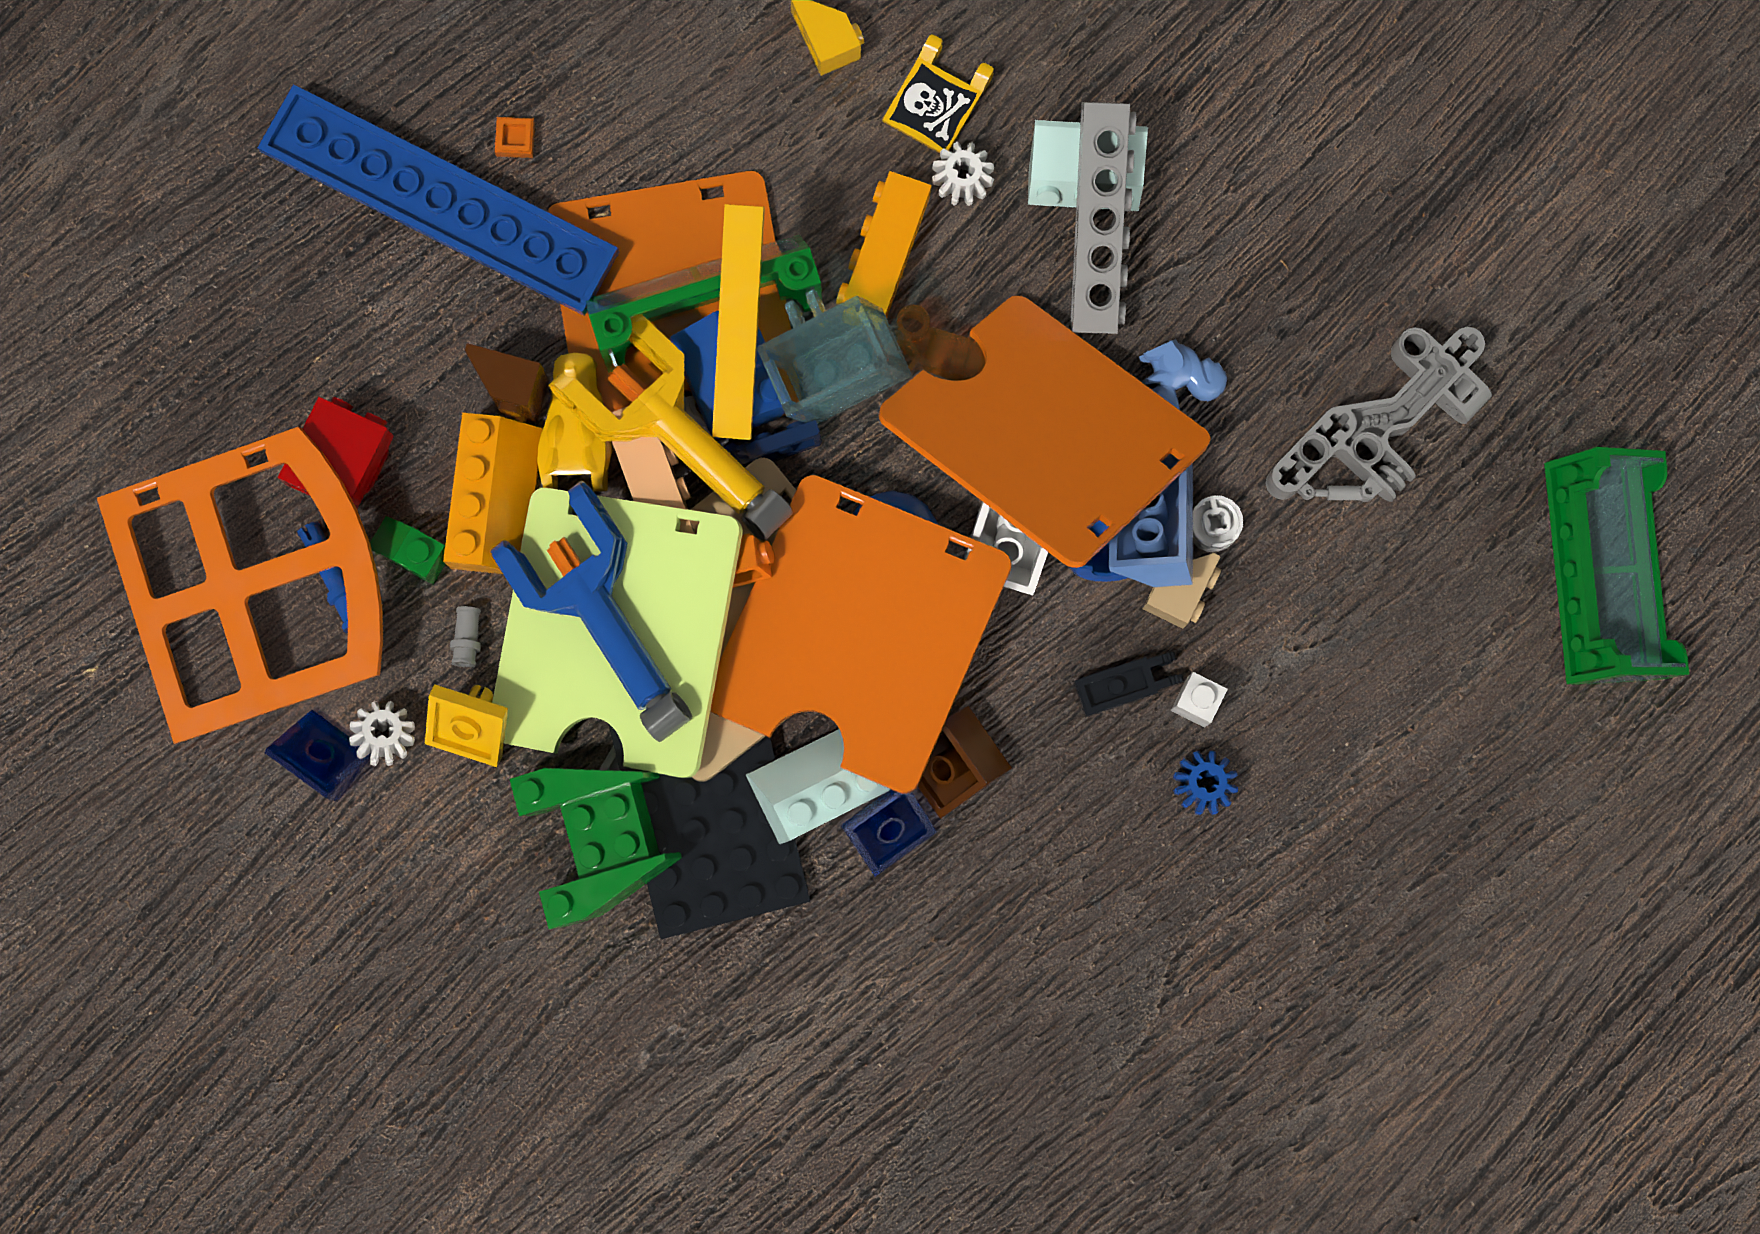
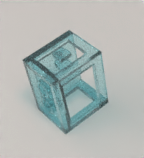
M815 290L807 292V303L813 312L814 318L805 322L800 307L792 300L785 304V309L793 329L756 347L786 416L805 423L816 420L818 424L912 376L883 309L858 295L826 311L818 293ZM778 368L786 370L799 402L796 403L791 400Z

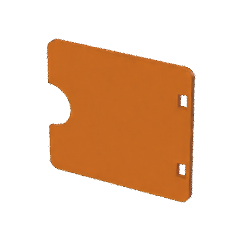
M745 171L560 202L552 205L547 211L618 247L620 252L596 296L722 258L725 204L765 207L763 245L775 242L765 181L755 171ZM723 186L724 197L702 200L700 190ZM610 205L611 216L590 219L587 209ZM773 284L760 288L758 327L792 402L782 415L784 416L794 414L800 410L803 405V393L786 299L780 300L776 285ZM719 301L655 320L651 323L669 339L672 335L709 314L719 311ZM560 304L568 353H583L596 360L597 389L602 395L604 406L611 413L629 406L632 402L608 381V377L613 372L608 373L588 311L583 316ZM635 346L628 349L625 356V365L649 387L663 372ZM684 376V392L691 391Z
M1023 296L1008 298L971 329L969 336L977 342L985 357V366L979 374L970 379L951 381L935 377L922 370L882 403L879 411V420L886 428L1055 558L1072 568L1084 566L1202 455L1210 443V435L1205 428ZM1169 454L1180 460L1171 469L1162 463ZM1100 520L1109 527L1097 537L1090 528Z
M810 475L799 483L789 505L793 514L780 526L771 545L774 552V562L771 563L772 578L754 583L719 661L710 712L771 738L775 729L784 720L794 714L801 712L821 713L833 720L842 734L844 755L840 768L898 793H910L917 788L1008 579L1011 571V560L1002 550L822 477ZM841 497L863 505L857 516L838 509ZM949 541L971 549L966 560L946 553Z

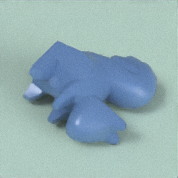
M1176 339L1139 356L1141 362L1151 363L1154 369V374L1143 380V384H1156L1157 386L1152 390L1179 410L1180 407L1176 395V390L1186 386L1193 397L1207 402L1218 398L1226 389L1227 375L1218 362L1214 363L1210 358L1201 361L1195 351L1178 343Z

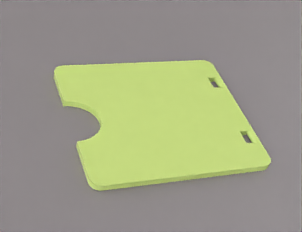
M539 488L530 498L520 552L526 556L543 585L548 589L563 578V575L547 552V549L550 548L549 545L553 541H559L565 537L581 562H584L592 555L598 556L601 552L578 516L572 515L573 508L569 504L570 496L568 491ZM597 496L628 543L623 570L614 583L612 596L668 682L671 691L676 692L688 706L692 719L662 742L656 741L641 722L640 713L645 710H639L581 618L526 608L513 590L492 701L494 704L508 708L504 744L558 753L561 741L571 727L582 720L598 718L609 723L619 735L624 752V767L689 778L698 772L701 765L743 534L742 526L737 519L726 515ZM680 519L699 521L697 534L679 532Z

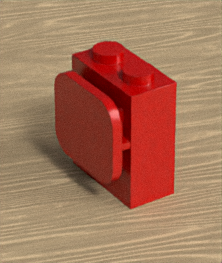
M318 397L302 429L329 460L358 509L364 495L374 486L388 458V447L394 436L386 428L387 422L382 418L369 412L366 413L365 417H362L352 412L353 406L337 397H332L331 401ZM285 463L277 478L286 486L310 496L289 465Z

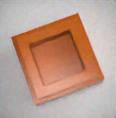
M497 117L496 157L533 158L534 118Z

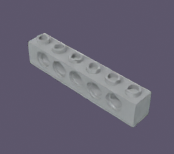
M1081 103L1070 320L1072 332L1118 334V324L1124 325L1126 304L1125 302H1119L1120 287L1127 286L1128 266L1121 263L1122 249H1129L1130 227L1123 226L1124 211L1130 212L1132 205V189H1126V173H1133L1134 150H1128V135H1135L1136 112H1130V104ZM1105 131H1112L1117 136V146L1113 151L1104 153L1098 148V137ZM1109 169L1115 175V184L1109 190H1099L1095 184L1096 176L1100 171ZM1101 208H1109L1113 213L1111 225L1103 229L1097 228L1093 222L1094 214ZM1099 246H1106L1111 250V259L1104 266H1096L1091 260L1092 252ZM1097 284L1107 285L1109 296L1106 301L1098 304L1090 301L1089 293L1093 286Z

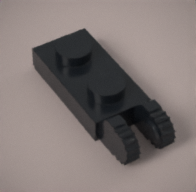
M1175 652L1165 653L1150 659L1144 657L1074 680L1073 684L1085 718L1159 693L1158 691L1184 683L1182 674H1173L1155 682L1151 672L1152 668L1163 667L1177 660Z

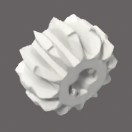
M958 142L954 143L953 153L943 148L940 151L941 160L933 162L932 169L936 174L932 176V184L941 186L939 189V196L941 198L951 193V204L957 205L959 197H961L970 206L973 204V195L979 199H984L986 197L985 188L992 187L994 179L989 174L994 171V164L985 162L987 159L986 150L974 154L975 144L973 142L969 143L967 150H962ZM961 169L968 171L966 179L958 177Z
M374 701L371 703L372 713L360 708L357 714L361 721L350 722V730L356 733L349 738L350 745L360 746L357 750V757L360 759L371 753V765L376 766L379 762V757H385V763L387 766L393 765L392 754H396L399 758L404 759L407 756L404 746L414 745L415 738L408 733L415 729V724L413 721H404L407 717V710L405 708L393 713V702L388 701L385 710H380L378 702ZM378 729L384 732L389 729V737L386 738L381 735L376 738L375 730Z

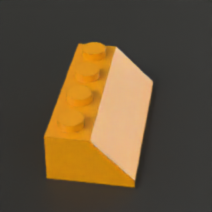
M462 412L443 560L450 569L503 574L492 556L491 549L503 540H506L520 552L530 498L536 491L539 470L537 462L538 444L543 428L501 416Z

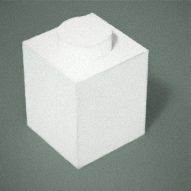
M1192 672L1186 678L1171 711L1205 728L1212 723L1228 689Z

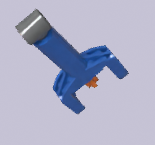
M580 481L568 491L570 496L569 504L601 553L598 556L592 555L584 562H581L565 537L559 541H553L549 545L550 548L547 549V552L563 575V578L546 589L526 556L517 551L508 541L503 540L491 549V553L524 607L541 612L581 618L639 710H645L640 713L642 724L656 741L662 742L692 719V714L682 698L676 692L671 691L668 682L612 596L614 583L623 570L628 543L594 491L585 482Z

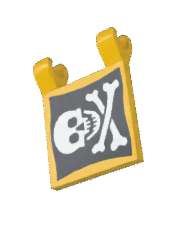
M931 34L882 122L940 153L943 148L950 151L978 100L991 82L994 68L986 63H981L970 85L933 65L942 51L943 40Z

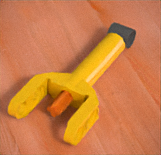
M642 314L630 317L632 334L628 340L659 368L663 374L648 387L624 363L613 370V373L608 377V381L632 402L622 412L620 420L576 378L568 377L561 373L549 384L556 398L601 441L629 442L641 437L659 438L736 513H744L741 516L743 523L759 539L767 540L793 514L788 503L775 491L769 489L762 495L765 486L684 411V353Z

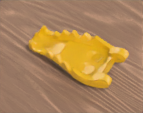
M583 353L560 355L554 363L553 380L561 373L568 377L576 378L603 404L602 395L597 389L596 360ZM553 392L538 444L537 462L543 488L558 489L557 475L591 474L593 490L595 492L608 491V469L612 452V441H601L556 398Z

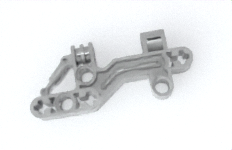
M1414 327L1404 331L1393 344L1391 357L1394 363L1411 379L1392 398L1337 406L1328 410L1270 471L1266 478L1268 492L1276 499L1282 500L1289 499L1298 493L1304 500H1310L1313 497H1326L1327 500H1360L1362 502H1369L1378 494L1383 499L1392 502L1396 498L1395 490L1402 491L1405 488L1404 481L1410 482L1416 475L1413 469L1390 447L1388 438L1406 433L1434 403L1457 422L1467 424L1491 399L1492 393L1490 389L1469 369L1472 363L1484 351V336L1475 328L1464 327L1456 331L1442 346L1428 332L1421 328ZM1408 341L1416 344L1419 355L1414 356L1407 353L1404 348V342ZM1465 343L1469 348L1456 360L1452 354ZM1470 395V398L1464 404L1463 400ZM1336 421L1339 422L1342 427L1329 440L1323 436ZM1309 445L1316 448L1319 453V460L1311 461L1307 459L1303 454V446ZM1356 445L1368 447L1372 454L1371 460L1361 459L1356 453ZM1336 457L1364 483L1362 486H1327V489H1314L1307 481L1328 459ZM1381 460L1386 465H1381L1377 470V474L1372 467ZM1293 466L1299 470L1285 486L1280 483L1279 480Z

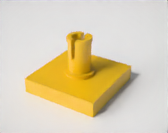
M434 684L428 700L425 744L497 767L503 754L508 708L492 703L494 694L486 687L481 696H478L481 690L480 685H474L469 695Z

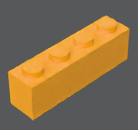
M889 171L886 182L879 180L872 201L878 203L873 216L867 214L860 236L865 237L861 250L854 249L849 262L848 270L853 271L849 284L842 283L836 299V304L841 305V318L883 331L927 208L932 185Z

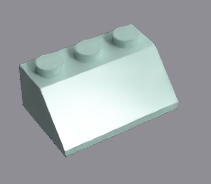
M1035 120L1028 175V205L1076 207L1080 142L1079 122ZM1136 126L1135 135H1128V150H1134L1133 173H1126V189H1132L1131 211H1139L1142 196L1148 134L1147 126ZM1112 131L1101 133L1097 140L1098 148L1104 153L1113 151L1118 142L1116 134ZM1105 169L1097 174L1095 184L1099 190L1106 191L1114 186L1115 175L1113 171Z
M840 729L746 774L779 844L788 842L891 790L840 768L844 755V742Z

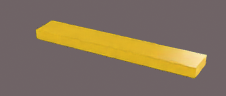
M725 204L712 437L752 439L765 207Z

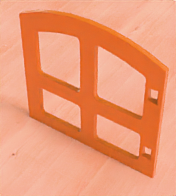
M301 427L284 431L97 497L174 744L380 675L383 649V611L378 573L370 542L358 510L343 481L324 453ZM266 449L268 462L250 468L246 456ZM286 463L313 499L330 531V536L326 541L239 570L236 567L214 498V491L219 486ZM158 487L157 491L160 500L143 505L138 494ZM182 501L206 572V580L202 584L156 598L153 594L132 527V519L145 512ZM337 566L340 567L343 572L347 601V653L343 657L274 679L270 674L248 605L249 598ZM215 609L219 614L241 688L237 693L191 707L187 702L166 635V628L174 622Z

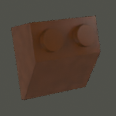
M467 343L465 352L500 413L504 414L505 418L526 423V421L537 423L549 385V379L541 363Z
M969 706L947 718L918 784V788L940 819L1012 769Z

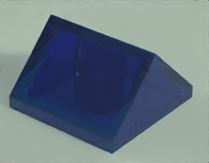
M314 710L309 711L265 750V754L322 796L335 802L340 800L371 757V753L362 759L357 757V750L360 746H351L350 737Z
M891 789L840 825V829L874 876L880 874L937 833L912 792L902 794Z

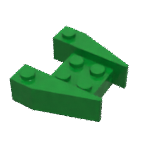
M543 768L509 779L519 816H538L561 809L579 880L539 892L548 929L567 927L601 917L682 858L680 852L662 855L659 853L641 783L660 778L659 773Z

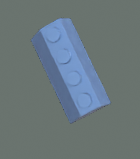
M1169 454L1162 463L1171 469L1180 460ZM1193 463L1109 541V569L1111 572L1152 587L1193 585Z

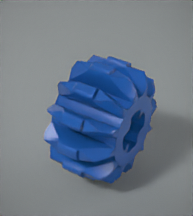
M1200 751L1192 753L1194 764L1185 758L1179 762L1181 768L1186 773L1175 772L1173 779L1184 782V785L1175 788L1173 792L1174 795L1186 792L1188 797L1181 803L1183 808H1187L1195 801L1194 811L1196 815H1201L1204 812L1205 805H1207L1211 815L1219 812L1217 802L1224 807L1231 805L1232 802L1225 793L1235 794L1238 792V787L1227 784V780H1231L1238 775L1236 771H1230L1225 774L1223 769L1230 762L1228 758H1223L1218 764H1215L1216 752L1209 751L1204 762ZM1200 773H1203L1206 779L1212 778L1214 785L1208 788L1211 790L1210 793L1207 792L1205 787H1198L1197 781L1202 779L1199 775Z

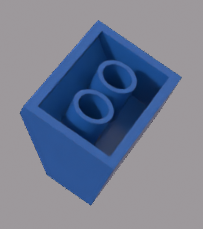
M719 311L709 314L669 338L684 353V376L711 436L713 430ZM759 327L752 428L778 420L792 404Z

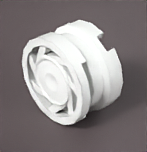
M1210 496L1202 499L1194 507L1193 543L1198 548L1207 552H1219L1227 549L1239 537L1243 528V515L1240 508L1231 499L1224 496Z

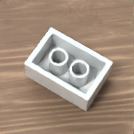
M982 501L970 538L1002 550L1009 556L1011 571L1004 587L1034 595L1048 551ZM967 548L964 560L967 559L971 549Z

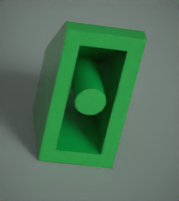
M385 516L370 542L372 552L434 585L446 565L443 562L444 544L388 516Z

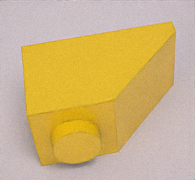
M791 0V13L821 76L861 59V45L865 43L858 24L854 23L851 25L846 13L812 0Z

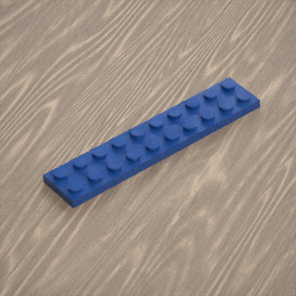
M294 84L257 147L261 153L583 316L588 311L586 301L596 296L620 252L618 247Z

